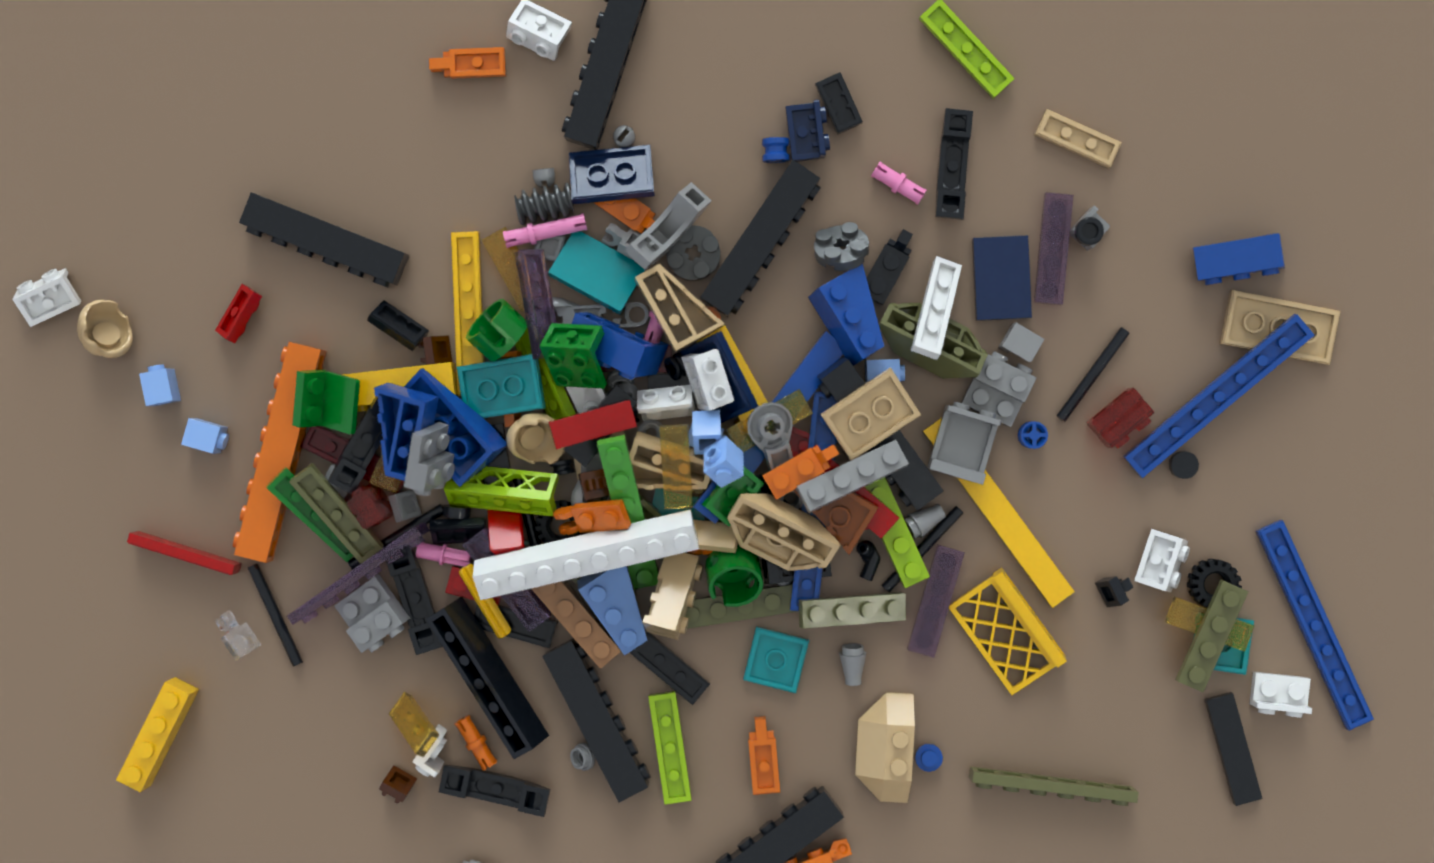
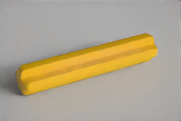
M468 564L459 570V575L497 638L500 639L507 636L511 632V628L494 599L480 600L473 580L474 566Z

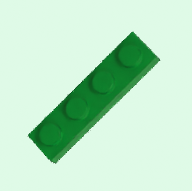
M285 467L266 488L344 561L348 562L353 555L289 483L290 479L295 475Z

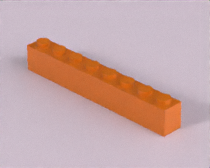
M288 342V346H285L282 350L280 359L283 362L282 370L275 377V397L268 404L267 415H270L268 424L263 427L260 435V441L263 444L261 451L257 452L253 462V467L256 468L254 479L251 478L246 490V493L249 495L247 505L242 507L240 513L241 529L240 532L238 531L235 534L233 540V547L236 548L234 555L263 563L271 562L274 559L287 507L266 486L285 467L294 475L296 473L302 450L300 446L307 427L299 428L292 425L297 371L322 370L327 353L325 350L294 342Z

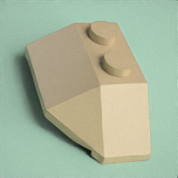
M768 493L741 494L727 517L740 547L788 571L806 570L815 567L826 568L840 547V543L817 518L779 499L776 500L774 496Z
M885 692L858 719L855 775L880 802L908 803L912 783L915 732L913 693Z

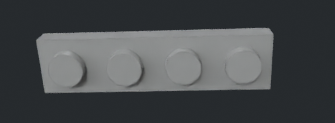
M894 440L797 486L796 490L809 514L907 467L909 463L897 440Z

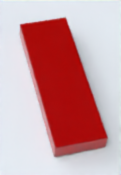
M629 399L548 422L555 449L637 427Z

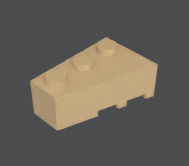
M661 264L635 277L638 288L675 353L724 326V322L706 308L700 300L694 297Z
M637 431L631 448L630 458L638 488H645V490H654V488H671V490L707 489L710 478L704 473V454L694 455V448Z
M680 553L664 557L657 577L658 583L655 593L652 592L650 598L652 604L649 614L645 615L643 619V625L648 633L679 640L681 633H686L689 618L685 617L688 607L692 608L694 605L696 592L693 591L695 581L700 582L704 568L703 565H700L699 556Z

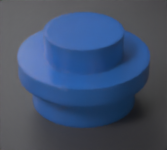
M924 744L917 749L915 761L920 769L931 772L941 766L943 755L937 746Z

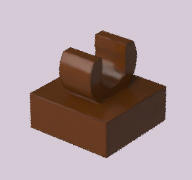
M449 336L425 337L423 342L418 345L419 348H424L425 358H420L422 363L429 365L452 362Z
M603 468L578 474L584 501L610 496Z
M393 765L379 790L382 791L383 796L388 794L394 797L395 803L398 804L400 801L403 803L417 778Z

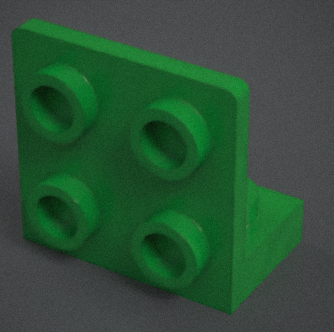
M551 323L539 347L557 386L599 389L606 387L605 377L595 355L605 334L601 325Z
M326 370L297 371L292 425L299 428L324 426L346 434H355L360 381Z
M743 466L744 476L722 488L717 485L702 503L720 522L728 527L731 525L727 518L739 496L741 494H758L761 492L760 488L764 484L745 466Z

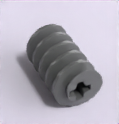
M568 182L565 183L563 191H560L558 185L554 184L553 193H550L547 187L543 186L542 195L538 194L536 188H532L530 197H528L525 190H521L520 198H517L516 195L514 196L517 215L521 225L526 224L527 217L534 224L537 222L538 215L543 222H546L549 213L554 220H558L560 211L564 218L569 217L570 209L574 213L571 189Z

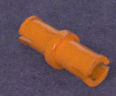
M467 715L465 719L461 718L454 725L467 743L465 745L466 749L472 751L482 771L486 770L487 766L490 768L496 764L497 759L487 746L485 735L480 734L471 716Z

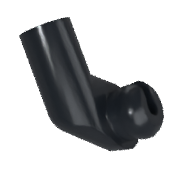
M865 540L859 542L856 547L858 554H860L865 563L860 577L872 581L881 557L875 545Z

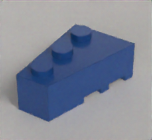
M1279 233L1193 247L1198 281L1205 280V285L1222 283V278L1233 276L1234 281L1251 278L1250 273L1262 272V276L1279 274V269L1285 268Z
M863 263L859 267L851 269L822 285L808 297L828 331L835 338L844 357L853 366L884 347Z
M589 312L575 313L572 324L602 326L605 334L595 352L600 366L605 368L613 367L619 370L618 374L631 380H634L635 377L656 375L658 373L669 344L661 341L658 344H652L643 339L644 334L636 331L634 335L619 328V324Z
M385 383L374 387L375 396H378L380 412L377 414L378 423H381L383 436L381 448L384 472L386 476L405 481L412 433L434 424L439 397L392 383Z

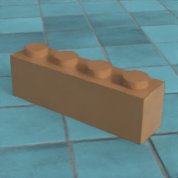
M566 580L531 588L600 669L621 652L595 613Z

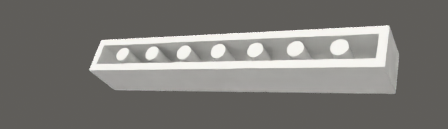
M691 509L634 522L631 523L628 529L596 531L474 560L473 580L479 598L484 600L699 549L698 537Z

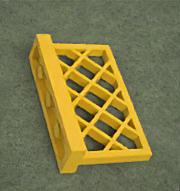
M1002 567L985 581L948 605L950 611L1011 695L1020 691L1057 666L1058 668L1067 662L1064 652ZM991 584L998 592L996 603L980 600L982 590ZM978 593V598L972 599V597ZM1002 598L1007 605L1000 604V599ZM964 602L976 604L974 618L962 616L957 607ZM979 605L996 607L993 621L977 619ZM999 608L1012 611L1014 614L1013 625L997 622ZM1017 620L1020 622L1022 627L1016 626ZM967 622L973 623L972 629ZM976 623L992 626L990 640L980 639L976 636ZM995 627L1011 629L1009 644L993 641ZM1015 630L1027 632L1030 636L1029 647L1013 645ZM1033 642L1038 647V649L1032 648ZM983 644L989 645L988 651ZM992 645L1008 648L1006 662L996 661L992 658ZM1012 649L1027 652L1025 666L1009 663ZM1031 653L1042 654L1048 663L1041 668L1029 667ZM999 666L1005 667L1004 673ZM1008 668L1024 670L1023 680L1013 686L1007 678ZM1028 671L1034 672V673H1032L1031 675H1029V676L1027 677V672H1028Z

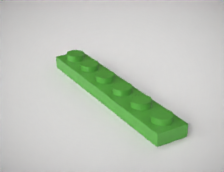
M625 435L597 440V447L611 500H623L631 523L646 520ZM656 559L628 566L634 589L657 585L659 571Z

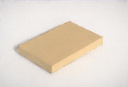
M888 368L820 415L848 458L852 461L919 417L921 413L894 371Z

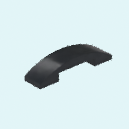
M945 109L938 164L935 217L964 219L965 183L973 111Z
M378 396L374 398L358 423L355 434L351 435L328 479V482L352 495L367 472L366 468L380 446L381 440H383L381 423H378L377 416L380 413Z
M410 542L384 550L383 554L390 575L394 577L402 606L410 617L408 620L410 627L408 632L415 654L419 655L443 647L426 621L428 617L435 614V610L423 573Z
M444 765L439 793L460 798L468 796L518 808L520 812L545 817L551 790L519 778L454 765Z

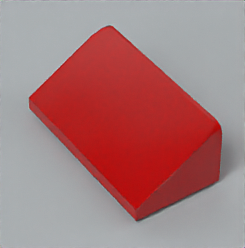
M487 509L490 551L498 555L523 549L522 513Z

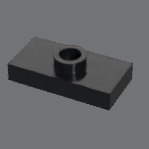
M841 72L815 83L837 135L863 123Z
M385 300L369 314L367 319L368 322L411 351L423 341V338L429 332L428 329Z
M485 517L430 520L429 529L433 544L488 542Z

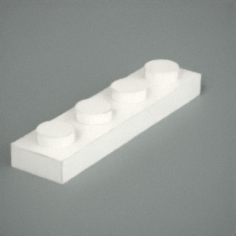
M938 256L934 259L911 351L935 360L941 355L962 265Z

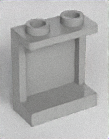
M954 401L953 406L945 405L927 468L983 485L986 477L984 472L997 428L1001 425L1002 421L995 419L996 413L980 409L979 414L969 411V405Z

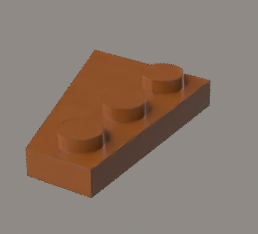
M794 489L793 491H794V492L798 495V497L800 498V496H799L797 490ZM853 492L812 513L826 526V529L850 555L877 511L878 506Z

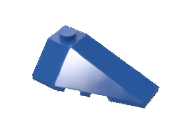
M424 368L420 369L404 386L439 397L434 424L441 422L449 425V444L445 451L454 454L453 464L455 465V471L452 479L459 487L490 464L507 447L506 441L490 423Z

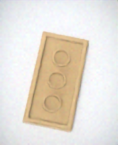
M1231 290L1220 344L1251 350L1293 314H1298L1315 336L1288 358L1330 365L1340 311Z

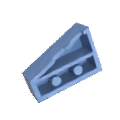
M627 566L586 575L577 580L578 591L624 656L647 641Z

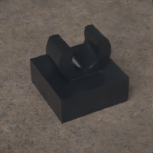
M1114 576L1102 578L1095 582L1107 607L1121 606L1129 601L1125 593L1133 588L1129 578L1122 580Z

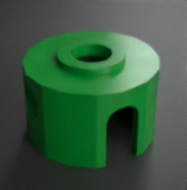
M499 299L491 304L475 320L467 332L466 339L491 362L496 361L519 341L527 329L528 321L504 299Z
M738 544L736 553L713 551L706 559L705 571L708 591L713 600L716 598L715 586L721 589L724 606L739 607L749 604L757 599L762 592L763 577L759 558L756 554L740 547ZM755 578L753 586L749 588L750 582Z

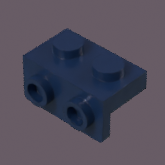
M814 100L813 103L786 106L791 159L798 162L825 158L826 151L830 150L829 135L823 134L822 123H827L825 106L820 107L819 100Z

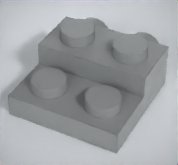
M993 351L992 355H987L979 376L972 378L961 403L969 405V408L980 412V409L996 413L995 419L1001 420V423L1008 427H1012L1037 377L1031 375L1033 371L1031 368L1019 363L1014 367L1006 363L1008 360L1006 356Z
M438 422L412 433L404 487L414 490L415 494L428 496L431 494V489L444 488V483L449 481L454 474V454L445 451L449 444L448 424Z
M379 574L335 605V608L349 626V629L346 630L347 634L361 653L367 649L372 653L385 644L382 638L388 634L391 638L405 629L402 624L410 619Z

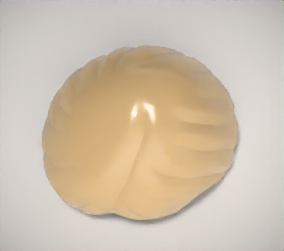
M95 300L88 303L80 312L77 323L78 337L84 348L91 354L105 358H117L123 356L130 349L133 342V334L129 318L119 310L118 304L115 301Z
M533 412L523 415L510 426L507 432L506 443L510 452L531 464H535V462H546L549 465L556 463L565 451L563 448L555 449L548 423L555 419L544 413Z

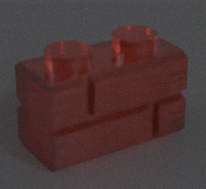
M1131 387L1126 389L1086 423L1107 448L1115 446L1118 449L1130 440L1128 434L1134 429L1140 431L1151 422L1149 417L1154 414V411L1143 400L1137 390Z
M370 484L367 486L363 485L350 494L352 499L348 501L347 505L353 515L357 514L356 519L363 529L378 526L394 515L390 501L386 500L388 497L381 487L372 488Z

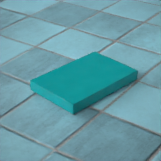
M579 231L571 234L548 271V276L620 315L637 287L635 277L646 270L634 260Z
M538 354L457 367L461 399L482 418L546 408Z

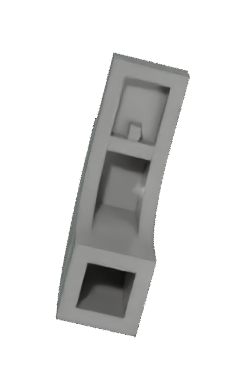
M691 182L675 196L659 218L628 245L625 252L646 270L651 264L654 265L676 244L712 200Z

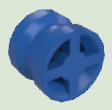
M770 137L762 139V145L765 147L762 162L785 163L790 161V155L787 153L789 138Z
M1025 422L1018 429V441L1026 448L1037 449L1045 445L1048 439V431L1040 422Z

